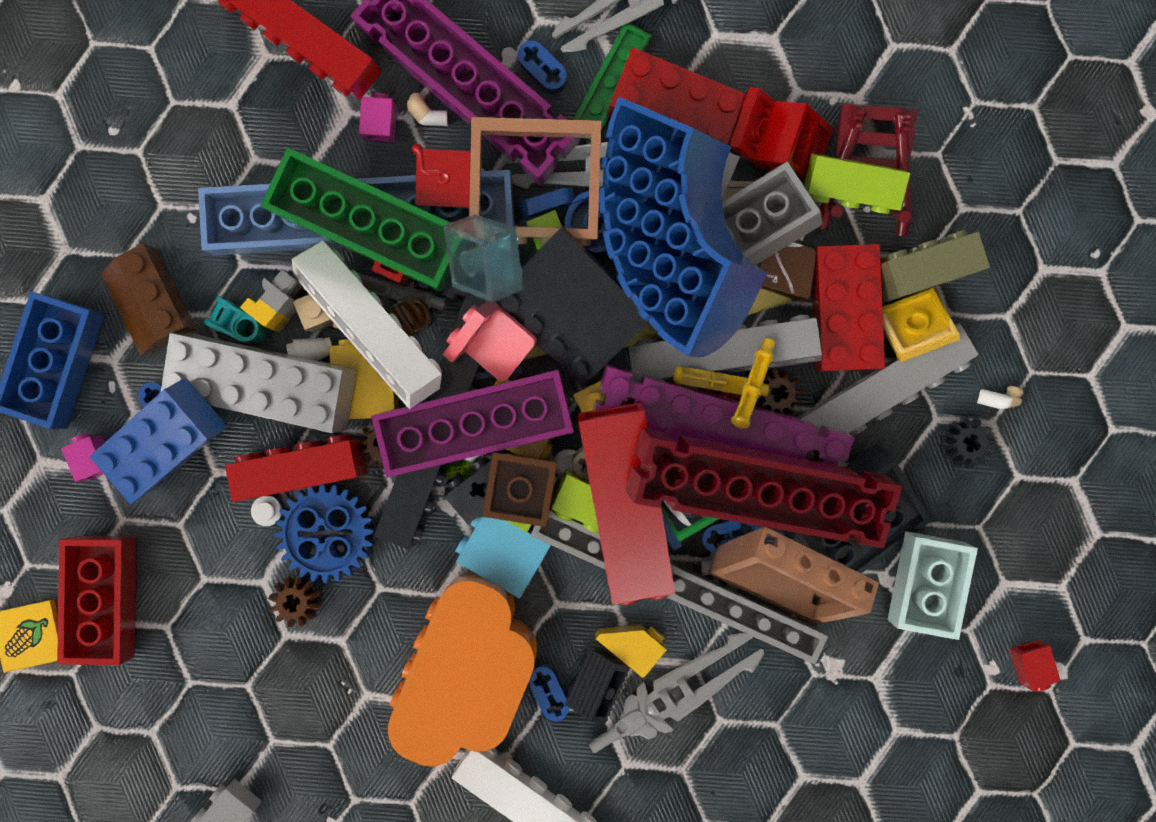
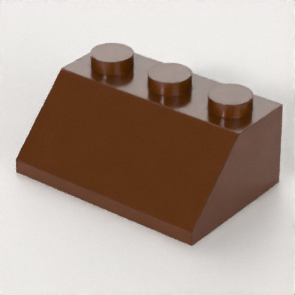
M141 244L115 257L101 274L140 356H145L167 345L170 333H191L197 330L158 249Z

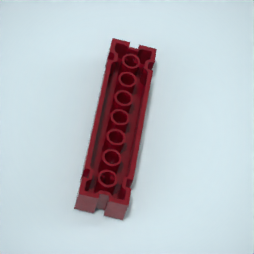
M641 428L635 452L641 460L640 467L632 466L626 492L635 504L660 508L662 500H665L673 511L848 542L849 536H851L859 544L884 548L891 523L885 520L887 510L895 511L902 486L882 474L862 471L861 475H859L851 468L682 435L679 436L677 443L667 432Z

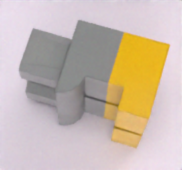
M283 270L278 273L272 282L265 278L263 279L262 286L265 292L257 302L247 298L240 307L264 327L278 333L281 332L295 314L296 308L293 301L304 290L303 286L294 277Z

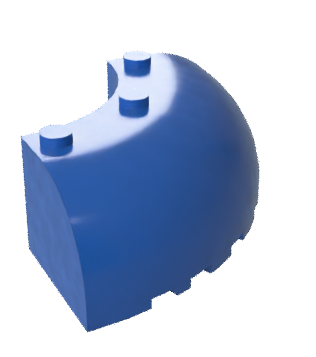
M618 96L606 133V138H609L606 157H602L600 166L604 171L603 188H599L600 213L604 214L606 231L603 232L609 258L614 260L619 274L617 278L626 296L633 300L640 316L658 331V335L689 357L710 355L721 348L742 325L768 274L749 261L739 250L725 222L721 197L722 179L731 146L690 126Z

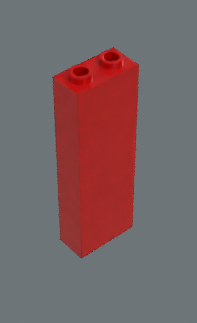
M643 402L578 413L612 604L630 605L641 599L651 598L653 600H660L668 597V595L675 594L661 507L635 504L626 492L632 466L640 467L641 460L635 454L641 428L648 429Z

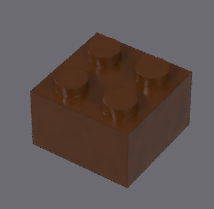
M497 451L493 452L482 517L547 527L558 461Z

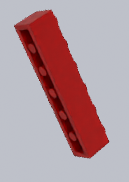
M291 0L217 1L229 13L233 14L235 10L240 13V20L254 31L257 27L264 31L262 35L274 46L278 47L281 43L287 47L285 52L296 62L301 64L304 60L310 64L308 69L318 78L324 81L328 77L334 82L332 87L346 98L351 94L360 101L382 72L371 57Z

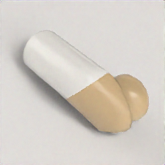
M421 93L410 95L407 101V108L419 124L426 126H448V111L431 110Z
M1015 386L1007 387L1006 394L981 389L977 403L997 409L1017 407L1023 401L1021 397L1024 392L1022 388Z

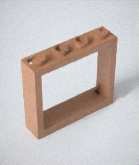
M471 117L470 236L477 237L478 243H496V237L509 238V244H528V238L540 239V245H544L560 229L480 226L482 135L591 138L588 229H566L583 246H591V240L597 241L601 121Z
M762 527L719 545L708 574L814 625L870 613L879 586V582L767 527ZM767 535L775 539L773 545L769 543L764 544ZM813 597L818 599L816 605L811 603Z

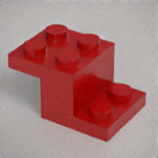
M749 87L729 146L760 170L773 171L785 162H788L799 180L804 184L811 153L826 154L834 128L807 103L775 101L761 88Z

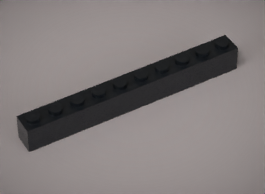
M486 248L483 249L452 332L457 327L462 329L466 323L462 318L473 305L479 308L492 298L500 287L519 269L520 263L518 260ZM466 352L454 362H450L445 356H442L439 364L442 371L440 389L428 396L425 402L478 390L480 385L475 383L479 372L485 373L486 369ZM444 464L397 475L374 537L405 549H410L414 543H420L425 531V527L421 526L425 514L430 516L436 502V498L432 497L436 486L441 487L447 470L443 469Z

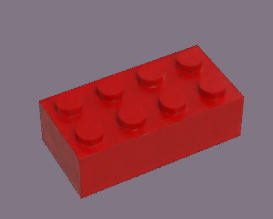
M632 47L609 104L607 114L612 116L619 96L690 126L728 145L740 115L742 103L747 94Z
M880 244L816 247L811 286L813 318L817 319L822 359L821 361H815V372L885 369Z
M352 434L326 438L327 445H323L322 440L296 444L297 451H293L292 446L266 450V457H263L262 452L234 457L235 463L225 465L232 502L368 474L365 456L360 454L364 450L363 445L358 443V439H352Z
M76 535L59 539L57 664L121 665L134 658L136 536Z

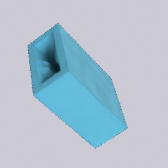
M482 513L471 523V526L475 529L470 538L464 536L456 548L455 552L460 554L456 562L484 579L499 585L505 591L520 599L551 545L530 536L532 533L530 529L528 532H525L505 520L482 517Z

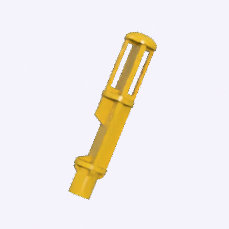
M770 338L763 339L761 348L755 352V360L746 385L742 387L740 402L735 415L731 418V423L737 428L746 429L750 426L749 420L757 398L761 395L760 390L768 367L774 359L772 352L776 343Z
M680 365L675 368L673 373L675 384L742 395V387L746 385L748 380L745 377ZM762 384L760 396L768 395L769 384Z

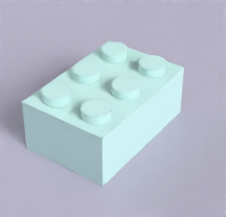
M905 531L887 620L897 629L959 640L978 548L962 541Z

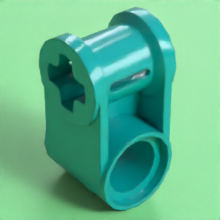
M216 297L217 304L210 318L205 319L203 322L204 324L239 341L250 344H259L266 339L268 328L251 317L239 305L223 297ZM250 322H253L255 327L254 333L247 337L245 328Z

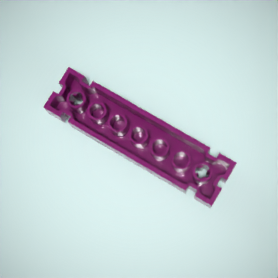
M364 0L350 16L360 32L374 44L380 43L388 56L470 126L471 117L554 119L552 107L548 102L428 0H374L373 2ZM562 114L557 117V120H567ZM482 135L512 162L519 157L522 170L540 186L557 168L555 161L557 155L560 154L566 158L581 140V138L542 137V141H535L533 143L531 140L532 136Z
M608 363L605 366L599 387L601 392L606 393L604 401L596 399L593 410L621 406L623 400L627 402V398L632 397L634 403L643 402L648 429L667 432L677 443L679 436L682 435L805 459L807 453L812 455L813 451L815 456L813 459L810 458V461L836 466L839 460L845 462L848 460L854 437L845 431L821 425L820 431L817 432L818 427L810 421L754 406L749 420L750 426L746 429H740L731 423V418L735 415L740 401L681 384H675L674 382L642 374L641 381L632 379L633 373L629 369Z

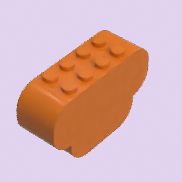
M467 572L456 577L440 597L436 596L434 602L432 601L425 619L430 621L429 625L425 624L423 629L420 630L413 646L418 651L417 653L413 652L411 658L408 659L401 675L406 680L401 681L399 687L396 688L389 706L394 708L388 723V737L392 747L402 757L423 766L433 767L447 763L458 753L460 747L469 751L483 752L498 746L509 731L534 669L537 654L536 638L526 624L513 618L515 613L513 595L499 585L484 579L474 572Z

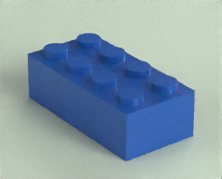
M30 291L0 381V413L48 429H67L105 314L50 295Z
M185 377L160 392L90 456V459L124 498L132 504L152 491L225 429L227 425Z

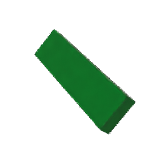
M630 23L622 26L573 120L601 121L602 133L610 117L607 114L609 104L630 50L633 47L644 52L652 38L651 34ZM583 138L591 142V138Z

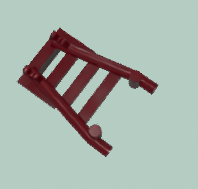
M842 103L835 154L838 155L837 158L901 169L910 173L909 161L918 110ZM864 119L895 121V134L860 130L862 129ZM855 144L896 147V159L851 155ZM910 177L901 211L893 210V217L898 220L895 234L898 236H908L910 220L912 218ZM830 198L829 203L821 202L820 211L823 225L819 226L818 229L829 230L831 215L833 217H840L843 214V208L835 202L834 198Z

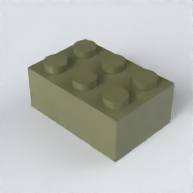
M962 230L937 240V242L935 239L917 245V247L908 250L909 254L904 249L881 258L882 303L990 268L979 232L967 235L966 230Z

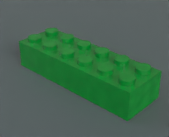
M288 147L260 207L278 217L442 292L468 236L466 231L457 225Z

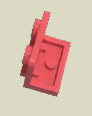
M490 298L479 308L473 305L462 318L466 322L462 329L457 327L447 338L446 342L450 345L442 355L450 362H454L466 352L498 381L505 382L535 346L537 339Z

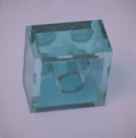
M476 214L444 225L453 287L492 303L523 290L522 268L518 250L519 239L516 227Z

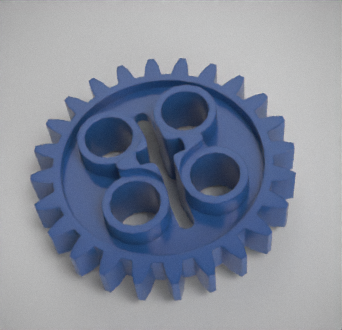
M327 483L320 485L319 492L315 486L308 487V495L303 490H299L296 492L298 500L294 498L287 499L291 509H280L279 512L285 516V519L275 521L276 525L282 527V531L275 533L274 537L282 538L283 543L277 545L276 549L286 550L287 553L282 556L281 560L291 559L293 561L289 567L290 571L297 567L301 568L300 578L309 572L311 573V582H315L322 575L323 582L327 583L330 581L331 574L336 581L342 579V571L347 576L354 573L351 565L356 568L363 566L359 557L368 558L370 556L365 547L372 546L375 542L368 539L367 535L376 532V529L368 528L367 523L371 522L374 517L364 516L363 513L369 506L366 505L359 508L357 504L361 499L360 496L353 499L349 498L351 489L348 488L340 494L339 484L333 485L330 491L328 490ZM336 509H340L346 514L344 525H339L335 522L333 515ZM306 510L313 512L316 521L313 526H309L304 521L303 516ZM323 528L326 531L350 529L352 531L351 535L333 534L327 538L323 534L299 536L298 533L299 531L316 532ZM336 540L345 542L347 545L346 555H340L336 552L334 547ZM306 541H311L315 544L317 549L315 556H310L306 553L304 549Z

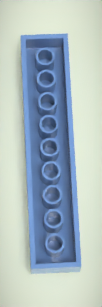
M510 170L482 171L480 226L515 227L513 184ZM416 175L357 179L415 206ZM270 184L198 188L202 251L211 255L308 250L321 241H324L330 249L345 248L260 207ZM415 206L463 228L468 234L466 241L477 240V237L469 235L470 208Z

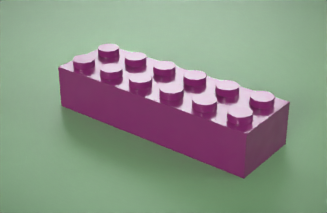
M559 370L420 403L411 409L404 407L371 415L386 478L574 432Z

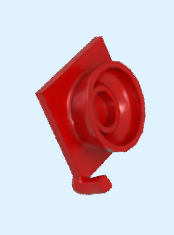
M414 144L412 151L416 156L415 206L470 208L471 151L423 149L420 144Z

